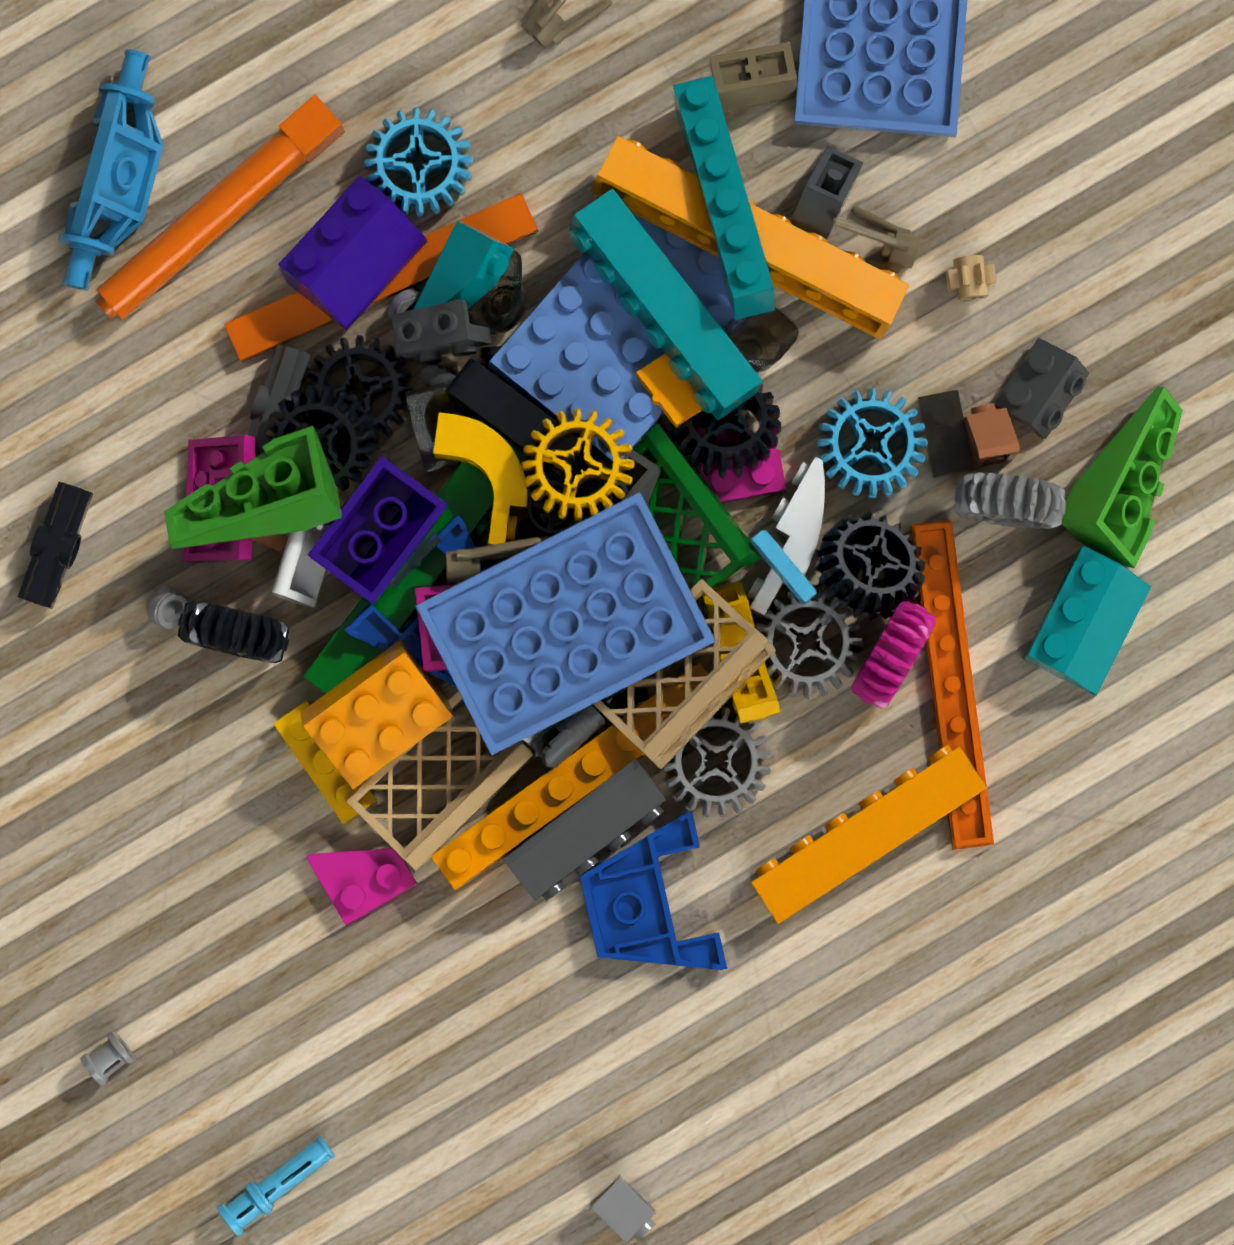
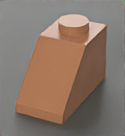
M985 404L971 408L972 414L966 415L963 425L972 468L1012 461L1020 452V446L1007 408L996 410L995 404Z

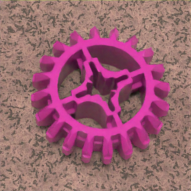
M909 601L899 603L853 681L852 692L859 696L860 700L869 705L873 704L880 709L889 705L935 626V616L928 613L927 609L917 603L913 604Z

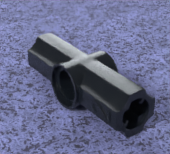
M58 482L45 521L39 524L30 547V556L32 558L18 598L53 609L66 570L72 567L81 543V535L79 533L93 493L67 483Z

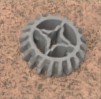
M991 472L968 473L959 477L958 487L955 490L956 512L966 519H973L978 522L1042 530L1044 528L1052 529L1060 526L1062 517L1065 515V490L1061 486L1049 483L1046 480Z
M821 589L817 595V600H810L804 606L800 601H797L795 595L789 590L786 593L789 604L784 606L782 601L775 597L772 604L778 612L774 615L771 611L767 610L763 616L769 622V625L755 624V629L764 634L765 638L772 645L775 629L783 633V636L792 645V654L784 666L779 662L775 651L766 660L770 664L767 668L769 677L774 672L779 675V678L773 685L776 690L782 687L784 681L791 683L788 689V695L791 697L795 696L798 685L804 686L803 694L805 699L812 697V686L815 685L818 686L821 696H826L828 688L825 682L830 680L832 685L839 689L843 686V683L837 676V673L840 671L847 677H851L854 674L852 668L845 663L847 660L858 663L861 659L859 654L850 652V647L862 646L863 639L850 638L849 634L859 630L860 624L859 622H853L846 625L844 620L849 618L853 611L851 608H847L839 614L835 610L840 602L837 597L832 600L830 606L823 603L826 597V590ZM800 610H811L820 613L815 622L808 627H798L783 619L787 615ZM830 621L834 623L840 635L841 650L839 657L834 655L822 640V633ZM819 626L820 629L815 635L817 640L814 641V644H818V649L816 651L808 649L805 653L801 654L798 660H795L794 658L799 652L797 647L801 644L796 642L797 636L806 637L809 633L812 634L814 629ZM806 659H816L831 667L828 671L816 676L808 677L794 674L797 667Z
M723 707L721 719L714 718L713 715L698 732L709 728H722L736 735L722 746H713L697 732L688 742L700 755L701 766L688 780L683 773L681 764L685 745L673 757V763H667L661 769L662 772L674 771L675 777L665 782L667 788H671L678 783L682 788L675 794L674 799L679 802L686 794L691 796L692 799L687 806L689 811H693L696 808L698 801L705 803L702 813L706 817L711 813V805H718L719 816L725 817L727 813L725 804L730 802L736 813L741 812L742 805L738 799L743 796L747 802L753 804L756 798L748 791L750 787L753 786L760 791H763L766 787L763 782L756 779L757 774L764 776L771 774L770 768L759 766V760H767L772 757L770 751L758 753L757 746L767 742L766 736H759L753 740L750 734L758 728V724L752 722L745 730L740 726L738 714L734 722L727 720L730 713L729 707ZM744 743L750 755V770L745 782L739 778L731 765L733 754ZM701 746L714 755H718L720 752L723 753L729 747H732V750L726 754L727 760L723 761V763L728 764L725 770L732 778L717 768L708 771L703 777H700V774L706 769L705 763L709 762V760L705 759L707 753ZM718 777L729 784L735 791L722 796H711L701 793L696 789L707 779Z

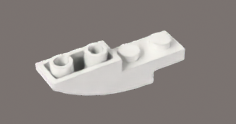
M816 456L811 465L802 463L791 483L798 487L791 501L783 497L772 517V520L778 522L774 532L787 539L785 545L779 541L777 544L804 576L817 546L825 503L823 460ZM773 569L770 570L765 580L757 577L747 595V599L753 602L750 606L751 612L762 619L781 585L785 584Z

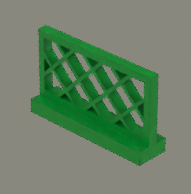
M657 423L646 433L647 437L633 448L640 455L650 450L657 460L656 465L661 470L648 508L654 520L656 512L676 515L673 538L663 536L666 543H672L671 554L676 564L680 544L700 547L697 570L679 568L681 574L696 575L694 586L701 579L703 580V576L711 577L706 583L714 590L743 566L749 567L761 558V555L751 544L748 537L698 469L691 467L689 457L682 455L678 450L679 444L674 443L670 431ZM663 469L670 479L662 478ZM592 479L585 485L589 492L597 484L598 480ZM661 484L674 485L680 491L678 509L657 507ZM686 501L694 511L685 510ZM684 516L699 517L703 522L701 541L681 539ZM710 533L717 543L708 542ZM707 548L722 549L731 561L719 572L704 571ZM703 593L696 601V603L706 595Z

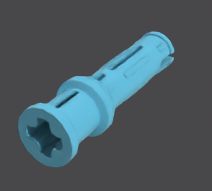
M318 1136L314 1142L286 1161L260 1183L256 1181L253 1183L249 1182L245 1185L246 1191L229 1204H220L217 1209L228 1226L239 1237L244 1233L243 1228L261 1214L268 1215L271 1213L272 1208H274L273 1203L336 1156L324 1139Z

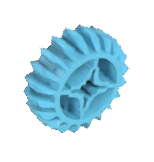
M414 107L412 110L413 119L406 120L405 113L400 110L397 111L399 123L395 126L388 118L382 121L387 130L386 134L379 130H373L371 135L379 145L367 144L365 151L376 158L364 160L363 166L366 170L376 171L366 177V181L371 185L380 184L377 189L384 195L390 194L388 198L395 205L399 201L402 202L400 210L405 216L409 214L411 206H416L417 217L423 218L425 215L424 206L431 205L433 214L438 215L440 214V208L437 202L443 200L446 206L450 208L454 206V200L449 194L451 191L460 196L464 195L465 188L457 181H471V173L461 167L473 165V157L462 155V153L471 148L469 140L457 141L463 134L462 128L457 126L447 131L451 124L449 116L445 115L437 124L435 123L436 111L434 109L428 111L426 119H421L420 109ZM423 133L433 135L443 141L452 155H441V152L427 149ZM411 134L409 147L404 152L393 154V157L387 158L391 147L402 137ZM417 145H419L424 162H429L428 165L423 164L424 169L420 170L419 181L413 164L408 163L409 160L414 162L413 157L417 155ZM444 168H450L446 179L436 188L426 192L428 178L433 173L443 172ZM395 170L396 174L408 175L412 179L413 193L404 191L394 185L386 175V171Z
M875 388L868 389L866 401H863L860 392L855 390L851 394L853 401L851 406L843 397L839 398L837 405L842 413L840 414L833 409H828L826 412L827 418L834 425L821 423L818 429L823 434L830 436L829 438L818 439L816 442L818 448L829 449L830 451L819 457V459L823 460V464L832 461L834 463V466L826 472V476L832 478L840 472L843 477L839 481L838 488L841 490L847 486L849 480L856 483L852 490V495L856 497L859 496L862 486H868L869 499H875L877 486L882 487L886 497L891 496L893 491L890 482L892 481L895 482L897 487L904 489L907 486V482L902 473L915 478L919 472L910 462L924 463L926 458L922 453L914 451L915 448H924L928 444L927 439L915 438L914 434L924 431L925 425L924 423L911 425L909 422L916 417L918 411L913 408L904 415L900 410L904 407L906 399L904 397L899 398L895 406L889 404L888 402L892 395V392L889 390H885L882 401L876 400ZM878 412L890 417L893 421L881 427H875L870 425L864 418L861 419L858 414ZM848 421L853 428L852 432L856 437L857 444L849 453L842 457L839 450L838 437L841 427ZM901 430L905 439V453L901 463L896 466L891 459L892 455L888 450L887 442ZM888 432L883 436L878 446L880 453H873L871 449L870 452L863 450L856 455L860 452L866 441L863 434H871V437L873 435L880 437ZM862 460H871L879 468H883L886 473L866 475L855 471L851 466L856 465Z

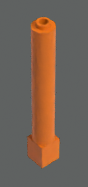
M316 94L279 125L280 130L96 289L101 296L95 302L110 319L118 314L124 320L303 163L307 162L309 164L345 133L342 123Z

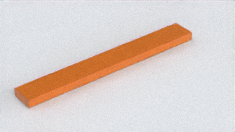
M522 193L458 220L487 233L507 245L538 232V228ZM456 222L424 235L428 242L369 306L399 294L405 289L428 281ZM295 292L229 321L224 325L242 363L276 348L277 344H286L335 321L299 292Z
M952 520L911 524L913 546L922 547L921 555L918 558L926 562L925 569L922 572L925 576L924 583L919 589L920 606L935 616V626L925 644L939 750L946 745H949L952 751L960 746L987 787ZM986 789L948 814L952 850L994 845L988 792Z

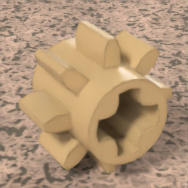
M968 255L953 259L954 269H948L947 273H945L948 292L957 291L959 301H973L988 297V287H994L995 283H997L994 264L985 265L983 255Z

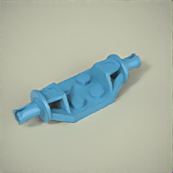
M125 50L118 83H101L99 86V91L103 95L92 122L93 125L98 127L81 194L79 201L70 203L65 233L59 234L58 237L59 242L72 249L62 284L78 290L88 291V284L96 256H113L114 248L143 224L164 147L151 107L154 106L155 98L141 90L151 56L137 50ZM126 103L133 105L137 129L126 124ZM98 219L112 222L99 239L88 238Z

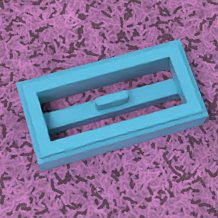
M762 530L752 538L751 544L803 606L815 597L817 590L766 530Z

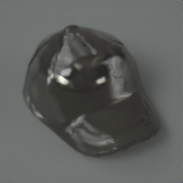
M513 251L509 259V266L500 277L497 285L468 309L470 324L488 327L490 334H503L510 331L518 324L526 310L527 292L522 285V259L517 251Z
M775 308V311L738 320L733 318L726 324L724 330L756 373L773 367L799 336V331L795 324L777 308Z

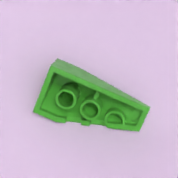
M1157 386L1077 480L1066 500L1065 515H1063L1061 522L1077 541L1130 568H1135L1152 534L1155 520L1150 519L1149 515L1154 496L1161 497L1164 483L1159 482V476L1163 460L1169 459L1172 455L1183 412L1182 408L1164 387Z
M310 426L273 439L262 447L265 452L245 465L242 461L238 462L230 468L232 473L215 485H203L164 511L171 548H184L305 531L342 518L336 484L314 427Z

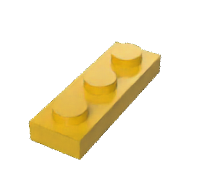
M306 700L273 724L338 818L345 825L359 815L346 801L365 782L352 789L303 727L301 711L311 705ZM371 790L359 801L365 809L378 802Z

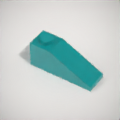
M457 221L413 310L459 299L465 300L469 309L497 285L500 277L509 266V259L514 248L475 227Z

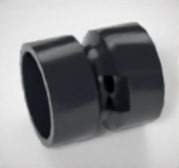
M548 481L554 490L560 494L563 493L565 487L563 482ZM531 496L528 500L527 511L531 525L541 536H554L580 523L575 521V509L569 508L565 520L558 517L560 509L558 504L555 505L551 512H545L543 507L548 499L547 496L536 502Z

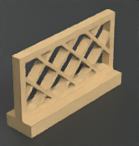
M702 579L690 592L695 601L704 593L714 602V619H705L708 626H714V639L716 641L714 642V647L702 648L685 657V677L663 678V669L656 672V679H641L627 686V709H609L601 700L593 704L660 769L679 752L776 650L767 638L748 623ZM720 609L730 618H721ZM722 625H739L747 633L736 646L721 647ZM714 654V669L708 676L692 677V655ZM721 654H728V655L721 661ZM685 684V700L676 707H663V685ZM692 684H699V685L692 691ZM656 686V707L634 708V687ZM656 714V730L643 741L634 733V715ZM663 714H670V715L663 721ZM618 716H627V725Z
M459 691L448 700L451 710L463 699ZM450 718L447 721V727H438L433 731L447 732V756H422V740H420L373 774L346 802L417 873L431 859L433 854L439 851L533 758L534 754L523 743L519 741L505 748L498 756H480V732L477 726L451 727ZM451 732H476V756H451ZM417 745V756H405ZM399 761H417V785H393V767ZM422 761H447L446 785H422ZM451 761H476V778L469 785H451ZM480 761H492L480 773ZM388 773V785H376ZM370 790H388V814H370L359 801ZM393 790H417V814H392ZM422 790H446V808L440 814H422ZM451 790H463L451 802ZM376 819H388V831ZM392 819H417V836L405 848L392 836ZM422 819H434L421 831Z

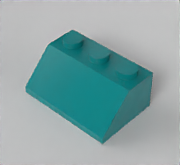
M1082 546L1077 550L1023 659L1097 696L1152 586L1121 564Z

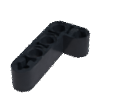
M472 358L467 361L445 390L460 405L523 452L525 445L539 446L531 438L533 430L539 431L544 436L548 433L542 424L544 419H549L554 427L560 425ZM574 434L566 435L558 439L549 450H571L575 447L578 437ZM584 447L581 455L574 457L575 461L571 458L566 462L572 469V484L575 476L582 474L581 469L583 472H586L590 468L585 465ZM591 448L590 456L597 461L598 454ZM544 462V471L555 481L565 483L566 474L554 467L553 464Z

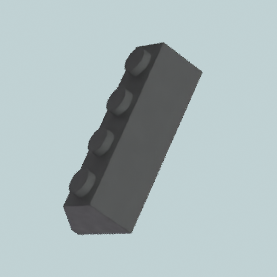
M635 758L504 858L503 861L534 900L542 896L547 902L566 887L561 880L573 871L580 877L599 861L594 856L606 846L611 851H614L632 836L627 831L639 821L646 826L664 812L660 805L666 799Z

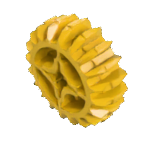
M577 408L573 411L574 421L567 422L563 411L557 413L560 423L557 427H554L549 419H544L542 424L548 432L545 436L539 431H532L531 438L539 446L525 445L524 453L535 457V460L524 461L521 463V467L524 471H535V474L524 479L526 487L539 484L540 487L532 493L531 497L535 502L545 496L548 497L543 507L545 512H551L555 505L558 504L560 505L559 519L565 520L570 508L575 509V521L582 522V509L589 508L590 515L594 516L598 514L596 505L602 503L605 509L613 506L608 498L611 494L619 500L625 498V493L617 487V484H632V477L621 473V470L633 469L634 461L621 459V456L627 455L632 451L631 444L619 446L616 444L624 437V431L618 429L612 434L607 433L613 424L612 419L606 418L599 427L595 425L598 413L592 410L588 416V421L583 422L581 421V410ZM581 433L575 447L571 450H549L558 439L569 434ZM593 437L602 441L610 451L613 459V469L604 467L602 463L595 461L590 456ZM584 447L585 465L590 468L586 472H583L581 469L582 474L576 475L572 484V469L566 462L571 458L575 461L574 457L580 456ZM544 462L553 464L554 467L566 474L565 487L562 494L554 490L547 482L543 472ZM589 479L598 481L603 479L607 481L598 492L587 497L575 498L580 485L584 481Z

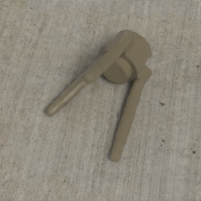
M536 0L534 6L524 16L527 20L523 23L522 28L544 48L551 41L558 46L567 35L610 7L613 2L612 0H604L563 28H560L559 26L564 20L557 14V11L566 0H555L550 7L545 5L547 0Z
M857 206L852 208V212L855 215L887 231V235L839 218L832 220L834 226L884 243L881 256L888 257V260H864L866 263L878 269L889 270L895 273H899L901 266L912 268L918 252L920 237L910 235L911 230L897 227Z
M536 537L474 549L446 551V583L459 584L480 573V562L510 558L526 550L527 547H533L541 543V539Z

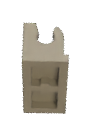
M790 42L710 56L711 76L713 75L723 111L796 98L797 75Z

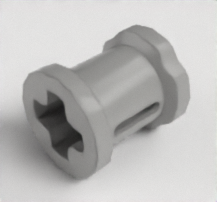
M114 1031L108 1035V1041L90 1055L84 1054L80 1057L84 1067L101 1086L105 1085L108 1082V1077L126 1062L132 1064L136 1060L128 1045Z

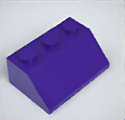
M359 175L283 258L278 266L288 285L345 330H348L428 241L390 198Z
M381 456L341 509L342 518L332 521L308 553V556L375 605L449 505Z

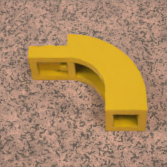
M439 412L433 452L435 458L465 462L475 466L486 475L494 491L488 545L506 543L507 540L515 541L518 516H511V510H528V489L524 483L525 475L517 455L504 438L487 425L469 417Z
M741 580L716 587L714 591L755 628L749 602ZM706 595L703 597L707 616L708 619H714V602ZM720 609L721 618H730ZM722 625L721 647L736 646L747 633L739 625ZM710 626L714 637V626ZM721 654V661H722L728 654ZM764 662L731 696L740 723L759 721L770 715L781 713L778 699Z

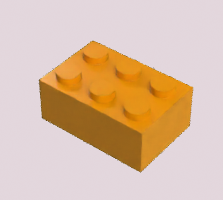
M400 639L301 711L303 727L351 788L354 789L452 718L453 713L449 701L429 675L424 672L422 666Z

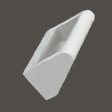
M322 524L305 531L289 533L271 591L277 598L316 609L327 570L312 560L308 553L329 525Z

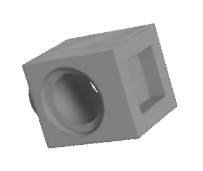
M621 1175L591 1204V1208L626 1243L632 1237L637 1241L641 1240L655 1225L650 1219L656 1213L655 1209Z

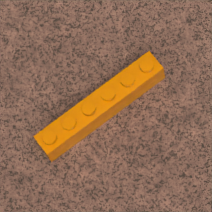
M946 745L928 757L932 765L920 773H917L913 767L894 779L893 782L897 786L894 790L884 796L877 790L858 803L862 810L848 819L846 814L842 813L825 824L824 827L828 832L815 841L808 835L789 848L793 855L779 864L777 859L773 858L756 869L755 873L759 878L751 883L777 923H782L986 790V785L961 747L959 746L952 751L949 745Z

